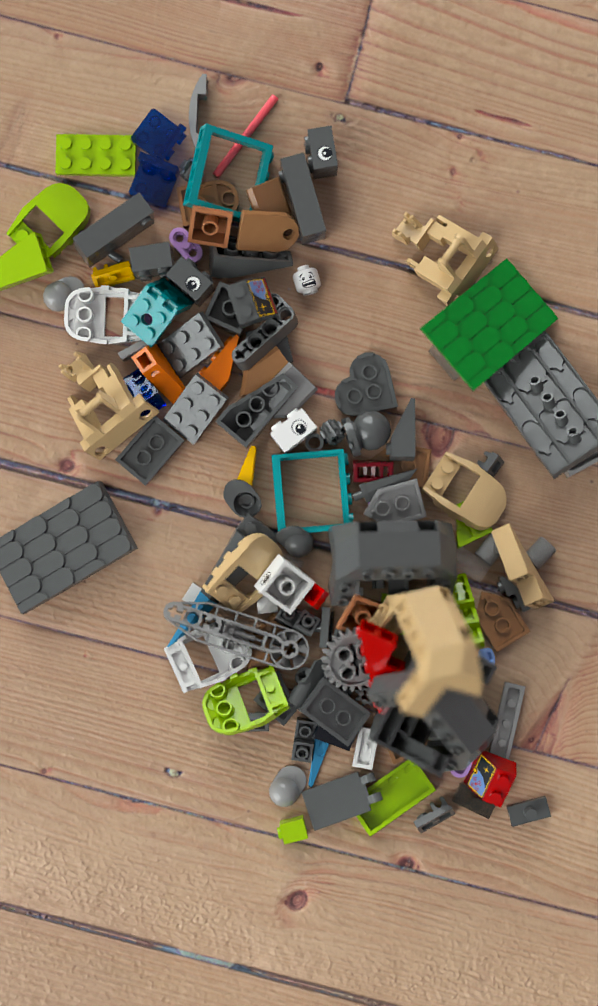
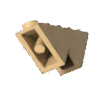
M510 523L491 531L508 578L511 582L517 584L524 605L538 609L555 602Z

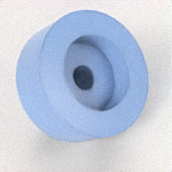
M491 648L480 649L478 656L495 665L493 650Z

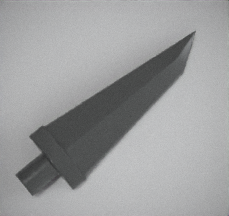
M417 469L359 484L361 491L353 493V498L355 501L365 498L366 503H369L377 489L408 481Z

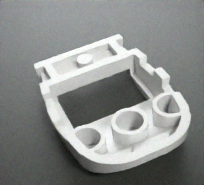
M106 285L96 288H79L73 291L66 299L64 310L65 328L70 336L81 341L115 345L140 341L141 339L124 324L123 337L105 336L106 297L124 298L125 316L140 293L132 292L126 288H115Z
M213 622L212 624H208L210 630H213L214 627H217V625H215V622ZM237 627L235 628V631L239 630L240 632L245 633L243 629ZM197 630L190 632L195 638L203 636L206 641L208 634ZM184 635L171 646L164 648L183 693L224 681L235 672L244 668L250 661L248 658L208 646L219 673L201 681L184 645L193 641L192 638ZM210 635L208 642L225 648L227 640ZM233 635L234 638L249 642L248 639ZM229 641L227 649L244 654L246 646ZM248 648L246 655H252V648Z

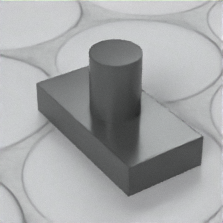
M322 607V618L314 632H320L319 647L329 648L326 642L332 643L335 607Z
M545 796L506 806L512 827L551 817Z

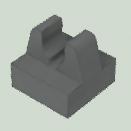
M485 451L483 454L488 459L484 463L478 460L477 464L494 478L505 462L498 454Z

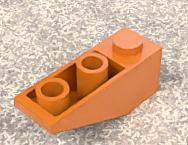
M237 334L234 337L230 336L224 342L225 348L221 352L217 351L210 359L212 363L208 368L204 366L199 372L202 377L221 392L230 382L234 366L232 351L239 345L240 341Z
M157 344L153 347L145 346L131 358L141 373L174 404L186 387Z

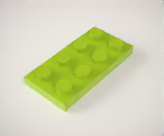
M56 134V175L136 177L137 137L136 135Z

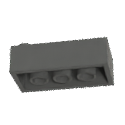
M304 152L280 159L281 171L278 172L281 183H285L294 217L299 228L302 245L325 239L326 227Z
M139 192L73 237L75 249L89 268H91L153 225L154 211Z

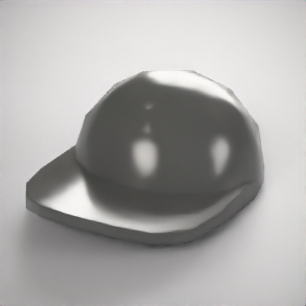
M234 479L225 485L223 491L224 500L235 514L245 518L248 513L255 516L260 511L262 506L261 499L258 493L246 481Z
M299 526L283 528L275 535L278 543L285 547L291 556L304 557L313 549L314 538Z

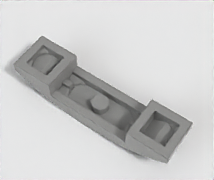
M202 74L193 90L189 106V128L195 149L199 135V100H207V74Z

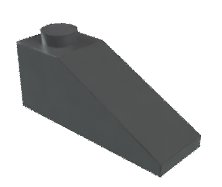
M415 398L410 399L389 443H386V455H389V461L413 462L416 457Z

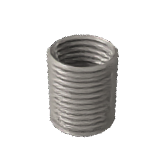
M492 533L488 535L475 552L481 560L490 566L500 556Z
M543 537L538 538L534 542L535 544L526 551L537 569H540L556 552V549Z

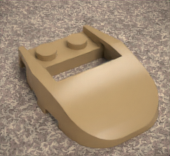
M449 452L444 454L420 491L421 494L426 493L434 500L432 503L445 511L448 517L453 520L457 519L465 523L466 526L477 530H486L492 527L503 513L507 502L506 492L495 478L477 464ZM463 466L480 477L461 507H458L443 498L442 494L459 468Z
M262 533L250 534L238 543V547L230 553L228 551L223 558L225 560L218 568L215 567L211 573L214 577L208 585L203 584L202 588L227 608L243 612L261 599L263 595L257 589L245 595L229 583L226 578L239 565L259 580L278 554L283 557L282 551L278 544L267 535Z

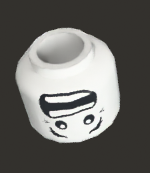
M309 265L298 267V271L293 275L296 291L302 293L303 296L317 293L318 288L321 286L317 269L309 268Z

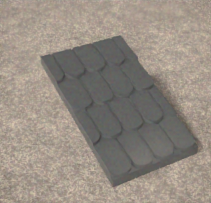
M543 331L484 382L485 386L498 401L501 408L554 479L598 451V399L546 331Z
M97 481L75 495L66 498L41 515L32 518L15 530H11L1 536L0 574L9 588L20 613L26 614L138 549L104 484L102 481Z

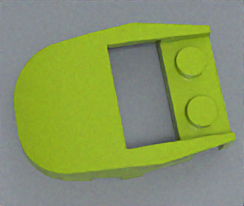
M63 183L52 184L22 208L6 234L16 243H19L29 234L33 233L34 231L23 220L37 206L64 232L51 248L45 243L49 258L52 256L55 258L68 245L71 246L73 244V237L85 228L90 218V206L87 200L72 186Z
M268 665L269 667L260 670L255 667L248 669L244 673H234L226 681L218 682L207 690L203 697L202 707L207 722L214 731L223 735L243 733L268 724L290 709L273 666ZM257 680L269 713L251 722L238 688Z

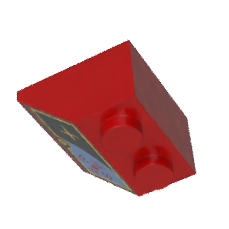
M483 751L473 761L470 771L464 779V783L482 801L502 807L517 776L516 762Z

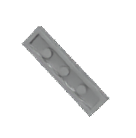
M505 682L497 713L500 721L491 741L489 752L509 760L525 686Z

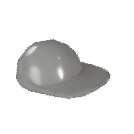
M65 277L57 280L45 288L43 293L44 303L53 311H64L68 296L79 288H85L84 284L76 277Z
M296 766L282 768L269 788L271 800L280 807L293 805L305 788L306 776L304 772Z

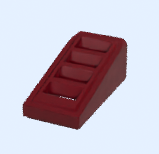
M353 460V482H371L394 475L393 461ZM375 466H379V476H375ZM383 466H387V476H383ZM359 467H363V476L359 475ZM367 467H371V476H367Z

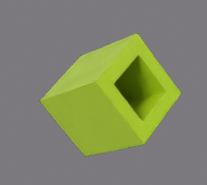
M303 815L280 821V827H277L279 839H283L284 844L308 839Z

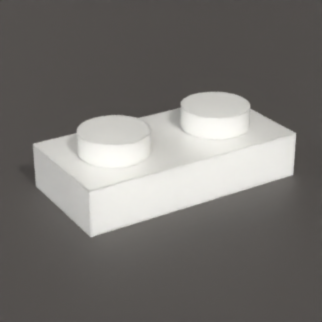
M362 726L358 732L352 766L372 770L377 743L368 739L371 730L369 727Z

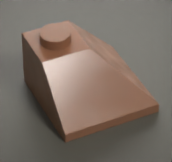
M355 594L335 626L336 629L346 632L348 627L353 632L354 626H360L362 619L369 621L374 616L381 602Z

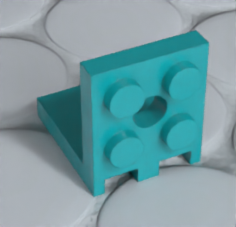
M161 278L145 286L120 322L148 346L153 347L177 315L189 310L194 302L166 278ZM145 313H148V314L151 315V317H152V323H151V324H148V323L145 322V320H144V315H145Z

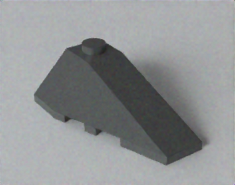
M229 236L227 248L210 246L209 250L210 275L219 279L235 278L293 266L291 251L237 250V237Z
M281 374L239 401L229 405L215 422L247 449L299 386L285 374Z

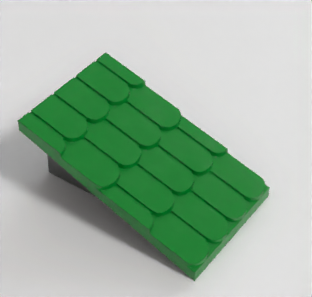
M506 258L423 325L420 330L433 344L429 353L452 380L455 381L461 377L469 388L474 391L552 325L558 317Z

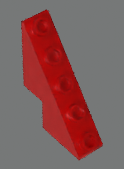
M362 619L360 626H356L357 638H361L362 641L360 650L361 655L366 658L364 666L366 674L369 673L370 689L375 676L404 672L405 662L391 656L396 647L398 635ZM377 708L378 713H381V711L383 710V708H380V709Z

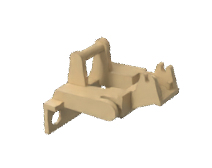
M405 212L404 219L398 228H394L392 231L393 238L406 245L412 242L421 252L430 240L443 247L446 243L450 245L443 257L437 260V263L424 256L420 263L410 258L406 260V263L414 269L417 276L441 289L437 298L448 306L456 296L458 298L473 286L499 248L492 236L482 232L477 237L443 216L438 215L436 218L437 222L431 218L426 226H423L413 215L410 216L408 212ZM459 250L467 256L457 271L454 272L448 262L455 252Z
M76 351L73 354L77 358L73 363L68 365L60 364L58 367L62 369L61 373L73 382L77 381L79 386L91 392L97 386L101 390L96 393V397L89 403L83 399L78 401L73 395L68 397L71 405L69 411L84 438L80 442L84 452L101 460L156 416L159 410L147 403L141 394L133 398L123 377L113 363H109L107 368L101 364L94 367L85 353ZM101 403H104L116 412L103 425H101L93 410ZM144 410H150L148 415L140 416ZM101 446L106 447L102 452H95Z

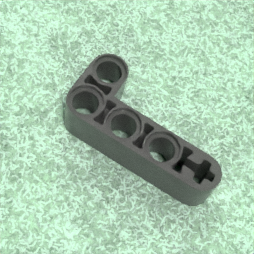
M272 293L274 303L278 304L276 309L279 315L267 319L232 351V359L240 370L246 371L252 368L297 327L298 318L294 310L278 294Z

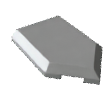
M290 362L274 378L285 374L299 387L273 418H287L290 412L294 409L299 410L318 390Z
M417 478L377 489L363 514L376 521H414L427 517Z

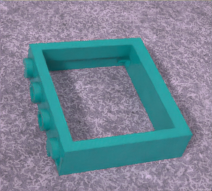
M206 123L200 127L183 206L192 208L195 205L233 212L232 221L240 223L241 212L197 199L211 136L213 135L262 151L255 186L269 179L270 172L268 168L274 157V152H272L273 145Z
M344 449L271 455L278 531L286 528L280 461L338 456L343 524L354 522L353 513H349L348 506L352 505L351 493H347V485H350V474L345 471V465H349L348 453H344ZM340 524L301 528L308 533L328 531L331 526Z

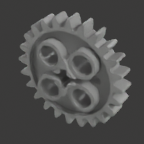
M354 626L353 632L347 627L345 634L339 630L338 638L332 635L334 641L332 643L326 642L329 649L322 650L326 656L321 657V660L325 662L321 667L325 670V676L329 677L328 680L331 684L334 683L336 688L341 686L343 691H346L349 687L351 692H353L355 686H357L361 691L363 684L367 688L369 687L368 682L370 679L369 673L366 674L365 668H362L366 658L361 655V650H358L362 644L361 638H357L356 626ZM346 649L343 655H339L342 650ZM346 668H349L347 673L342 674Z

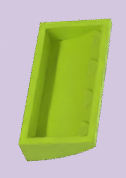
M407 760L367 788L369 796L381 792L383 800L370 804L372 811L356 817L368 835L372 837L437 790L421 767Z

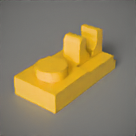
M129 261L110 267L104 264V269L100 270L93 267V274H91L95 287H101V285L114 286L135 280Z

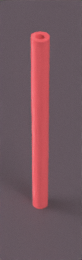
M272 94L243 132V136L250 138L279 100L275 95ZM237 143L233 145L213 172L217 178L222 175L243 145Z

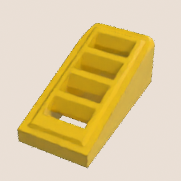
M252 445L237 478L246 481L251 486H253L257 447Z

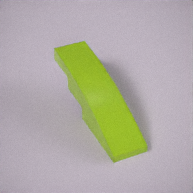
M466 573L457 574L452 596L477 648L485 647Z

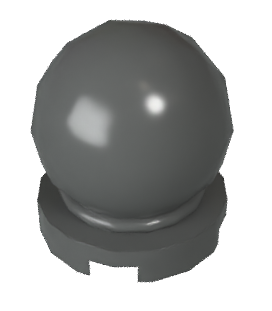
M365 411L359 414L354 422L349 417L341 419L342 426L347 433L345 436L353 457L360 456L362 448L369 451L378 450L390 438L391 426L389 421L383 414L376 411Z

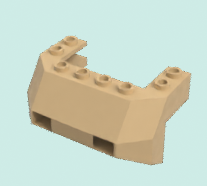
M431 586L388 595L369 622L398 636L403 630L419 666L396 696L402 712L424 717L446 687L480 696L482 675L477 645L450 590L441 586Z

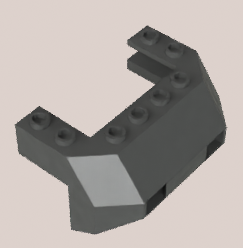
M439 520L366 521L334 525L328 529L333 560L328 584L331 606L349 605L353 598L356 580L427 579V587L441 586L449 589L451 594H453L457 580L456 541L451 523Z
M411 648L404 659V671L409 670L414 657ZM478 656L482 682L488 685L497 666ZM400 706L383 708L381 713L377 711L368 739L439 777L442 776L450 761L448 757L425 745L432 729L422 717L403 713Z
M413 657L408 671L374 677L367 696L378 709L399 706L396 696L419 667L415 657ZM446 687L425 716L422 717L440 739L428 741L426 746L450 759L444 772L465 770L490 745L500 720L481 695L477 696Z

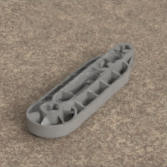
M170 602L164 608V618L196 642L289 671L302 666L309 656L308 641L303 634L284 626L210 602ZM186 605H196V607L192 608ZM198 605L215 607V614L198 610ZM175 607L177 608L176 612L180 614L185 610L186 613L183 621L180 620V615L171 617V613L168 610H172ZM218 609L236 614L234 620L231 621L216 616ZM189 614H196L198 622L195 624L189 623L187 620ZM240 615L255 620L253 627L237 623V616ZM202 616L206 617L205 622L210 623L211 620H214L217 627L210 630L209 625L205 623L203 628L199 627ZM257 621L273 626L272 633L256 629ZM179 625L188 627V631L184 630ZM237 627L264 637L261 640L255 638L254 635H249L239 630L235 631V628ZM276 628L284 630L274 635ZM190 629L208 634L206 641L195 638L189 633ZM210 635L227 640L225 648L209 643ZM233 635L249 639L253 642L254 640L261 642V646L234 638ZM267 638L272 639L269 649L265 648ZM229 641L246 646L244 654L227 649ZM290 645L292 646L291 649H294V653L287 655V651H284V648ZM248 648L264 652V659L261 660L246 655ZM298 652L304 653L306 656L298 655ZM268 654L273 663L266 661ZM290 659H293V668H291Z

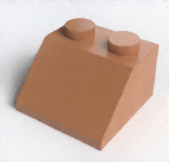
M193 205L187 242L227 248L233 212Z

